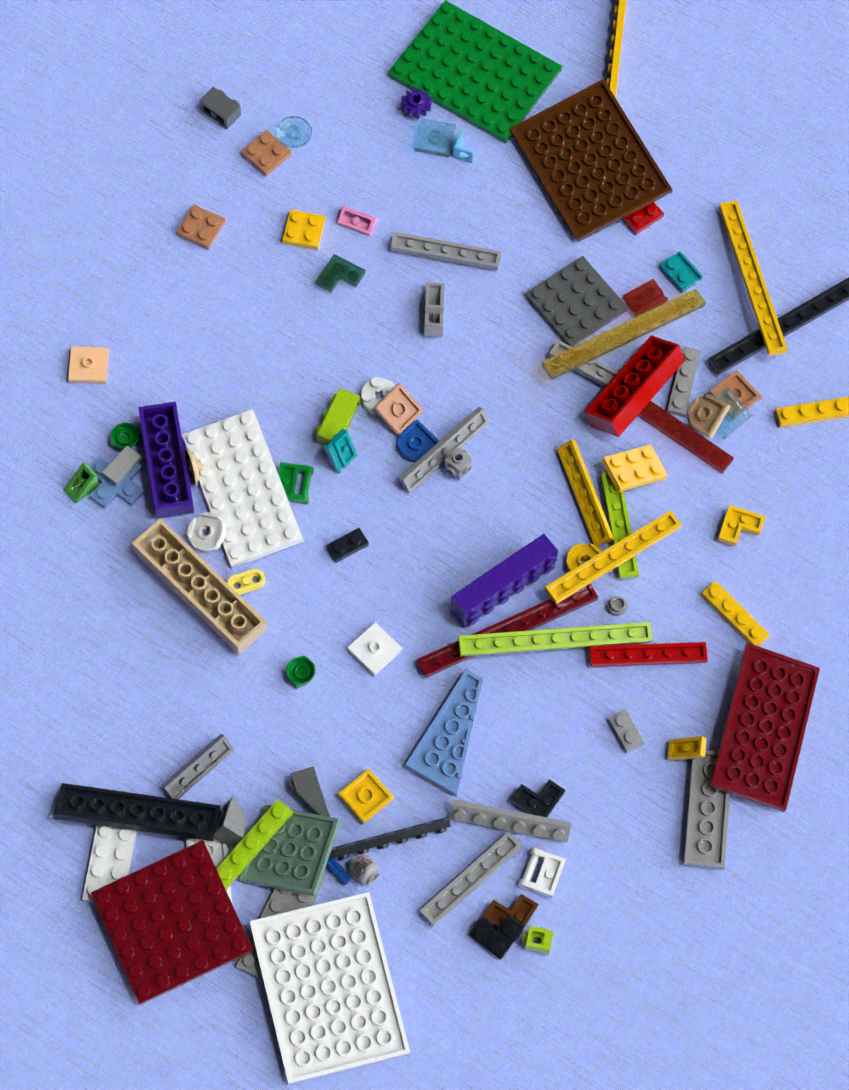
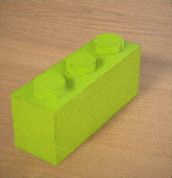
M339 388L337 394H333L330 401L332 405L330 409L325 410L323 415L324 421L316 429L317 443L329 445L333 436L342 428L348 431L360 405L359 395Z

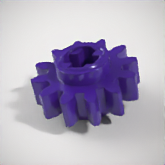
M413 88L412 93L407 90L406 96H401V108L404 109V114L410 113V118L416 115L417 119H419L420 114L426 116L427 111H431L432 99L429 98V93L423 94V89L416 92V89Z

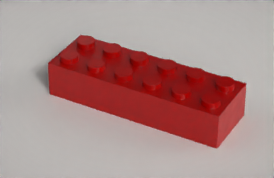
M651 335L584 411L590 426L619 437L683 364L685 358L680 346Z

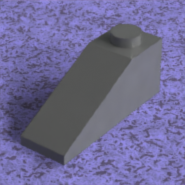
M314 766L291 773V780L288 781L291 792L295 791L296 797L313 814L330 817Z

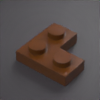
M523 894L520 895L511 910L493 900L483 915V919L499 928L506 916L510 914L526 926L539 904Z

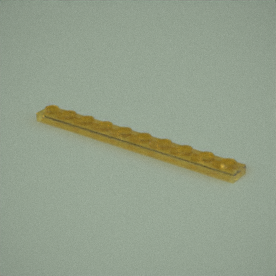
M694 289L543 361L542 367L552 380L704 307L706 301L697 289Z

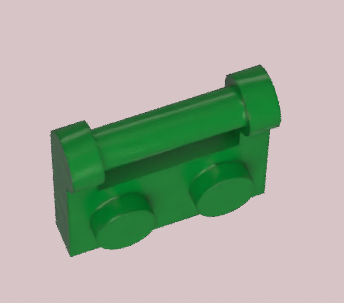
M280 462L278 475L288 501L305 505L309 503L308 492L311 476L314 473L313 467ZM298 473L304 474L301 494H295Z

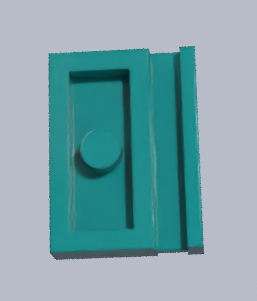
M678 251L676 255H672L659 265V268L681 293L703 278V275L681 251Z
M343 428L333 436L329 445H324L332 467L338 473L341 472L340 469L342 467L346 468L358 456L348 431Z

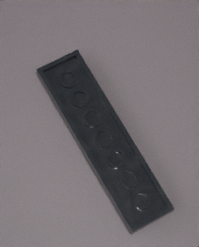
M62 783L54 808L53 819L214 841V833L221 805Z

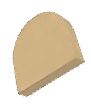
M709 394L695 398L688 408L690 424L696 430L713 438L731 406Z

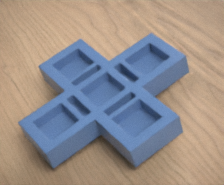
M100 458L91 469L97 475L98 481L101 484L90 494V498L104 509L117 496L132 507L144 494V490L132 482L142 470V466L138 463L117 486L102 475V472L109 463Z

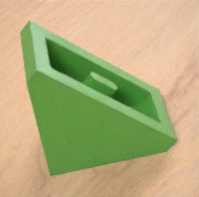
M83 462L64 491L75 503H78L99 486L97 475Z

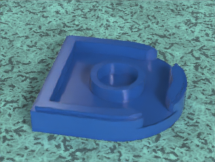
M416 419L399 434L397 449L405 460L417 462L439 440Z

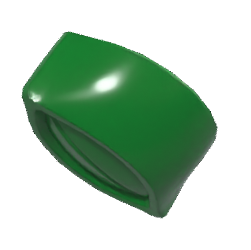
M128 422L119 423L112 429L111 446L119 449H124L126 446L132 448L138 442L140 436L139 428Z
M300 656L288 663L286 673L289 680L298 689L308 684L314 678L316 668L309 658Z

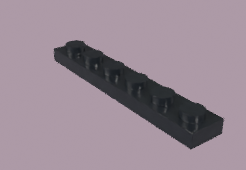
M445 817L332 847L331 853L334 858L337 857L338 860L350 857L349 854L357 852L359 855L369 852V848L377 847V849L389 847L388 843L396 842V844L408 842L407 838L414 836L416 839L427 837L429 832L435 831V834L447 831L446 828L451 827L450 820Z

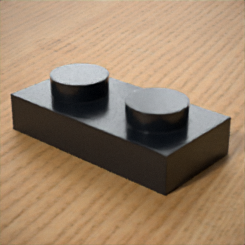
M357 528L327 544L326 549L335 563L369 546V542L361 529Z

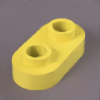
M252 569L231 576L227 584L239 595L262 588L265 584V574L259 569ZM258 579L259 582L254 583L252 580ZM235 585L241 586L239 589L234 588Z

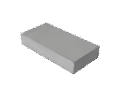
M126 446L105 468L102 475L118 486L139 463L142 456L129 446Z

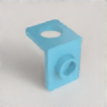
M461 129L459 136L455 137L452 143V147H454L453 157L472 163L474 152L460 147L464 137V129ZM461 152L466 153L469 157H465V156L461 155L460 153H461Z

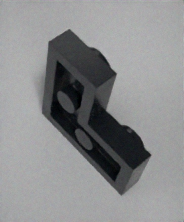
M550 779L539 794L521 784L510 802L528 814L548 818L566 790Z
M510 914L506 916L498 929L483 918H480L468 935L501 960L526 926Z

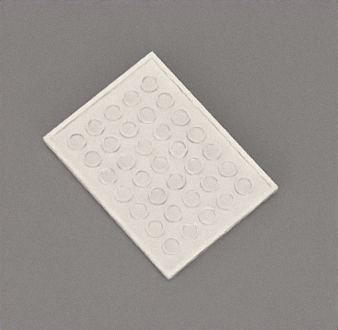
M369 892L249 921L288 1085L410 1054Z

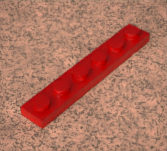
M706 642L590 646L589 648L591 667L707 663L708 661Z

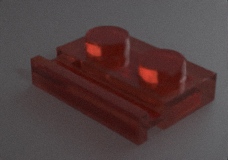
M654 279L624 294L622 298L630 310L635 313L636 318L645 315L668 301L667 296L665 297Z

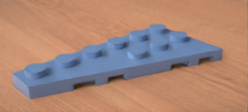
M467 669L405 764L406 768L456 797L483 678Z

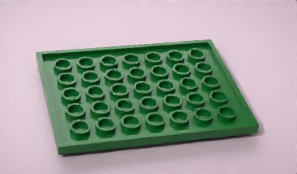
M445 0L390 68L388 77L411 90L415 88L416 92L423 89V94L429 93V98L435 104L506 144L512 136L510 128L519 124L527 117L561 72L562 65Z

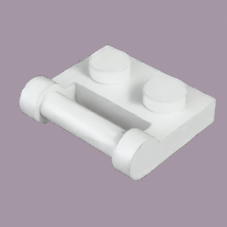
M531 848L528 865L523 878L519 880L518 886L552 898L566 859L537 848ZM538 858H541L544 862L536 883H533L530 880Z

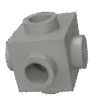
M458 447L453 452L449 451L444 458V470L457 480L467 475L472 468L470 454Z

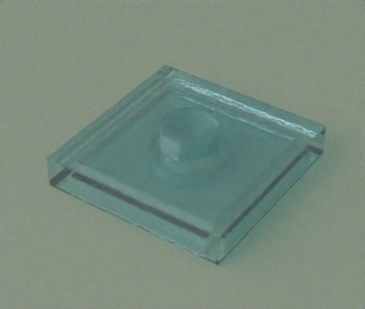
M421 118L414 151L449 157L456 124Z
M727 387L716 396V398L731 406L717 430L722 439L727 438L753 416L730 387Z

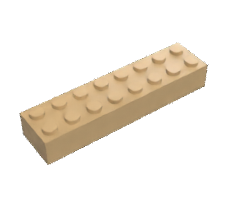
M161 518L132 542L133 552L238 655L267 631V622Z

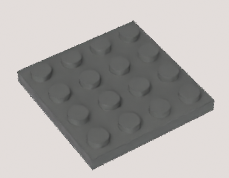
M581 256L525 293V297L565 344L571 347L628 310L626 304L584 256Z

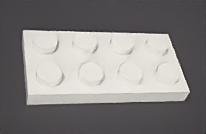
M96 826L82 898L83 902L95 903L91 892L130 874L137 837L136 830Z

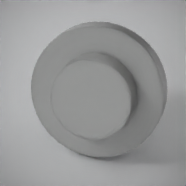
M615 596L609 600L608 609L612 614L622 615L627 610L628 605L624 598Z

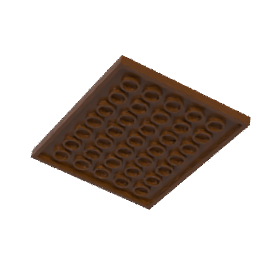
M604 79L510 128L513 137L577 242L673 192L670 184Z

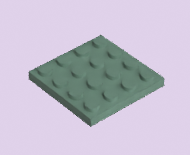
M265 804L261 817L268 811L271 805ZM292 810L294 812L293 815L244 869L240 879L243 882L316 897L341 821L337 818Z

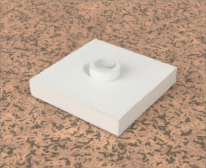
M375 622L347 647V650L375 676L400 654L403 648Z

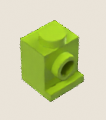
M529 926L528 932L524 931L522 943L526 944L525 950L549 955L554 931ZM539 939L540 944L533 943V940Z

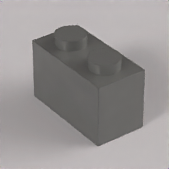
M212 87L199 100L200 110L226 129L241 116V106L238 101L229 98L222 90H218L215 87Z

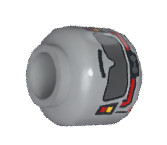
M367 854L360 857L357 855L350 862V874L362 885L372 884L380 874L378 872L379 865Z

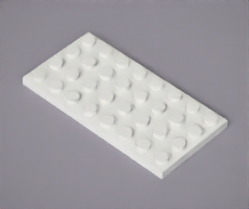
M253 409L182 435L186 447L192 452L195 459L201 460L203 470L199 471V482L211 513L220 517L226 524V535L222 544L231 568L304 542Z

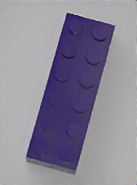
M176 401L138 407L156 519L194 513Z
M543 533L452 595L450 612L463 628L468 625H474L479 620V617L490 614L495 606L506 603L514 593L519 594L525 588L524 586L538 581L543 573L551 572L555 568L558 549Z

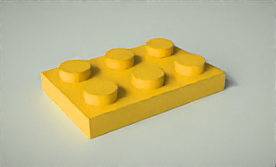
M651 444L602 459V463L618 493L664 480L668 476Z

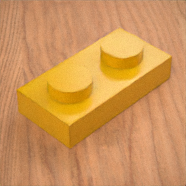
M697 736L670 739L667 758L671 761L705 757L707 738Z

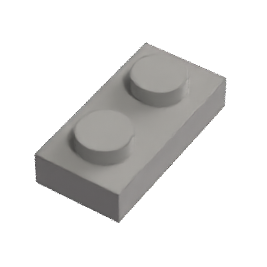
M626 709L608 717V721L626 753L644 745V741Z

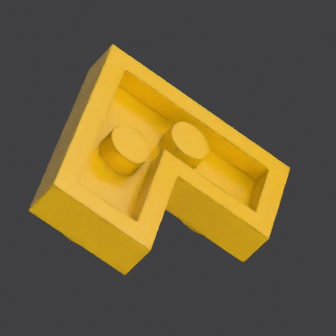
M729 505L718 541L736 546L741 530L759 536L766 516Z

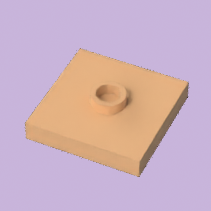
M71 346L68 381L72 383L106 384L109 348Z

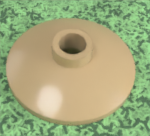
M187 448L185 449L187 469L193 485L196 486L199 480V471L203 470L200 459L196 460L192 452Z

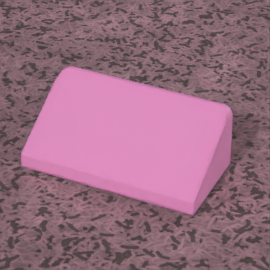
M342 206L337 223L371 235L378 218Z

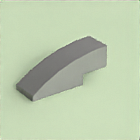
M426 282L424 336L443 337L444 283Z

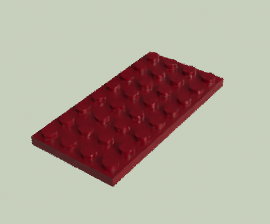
M748 642L746 643L709 787L781 812L786 811L820 671L819 667Z

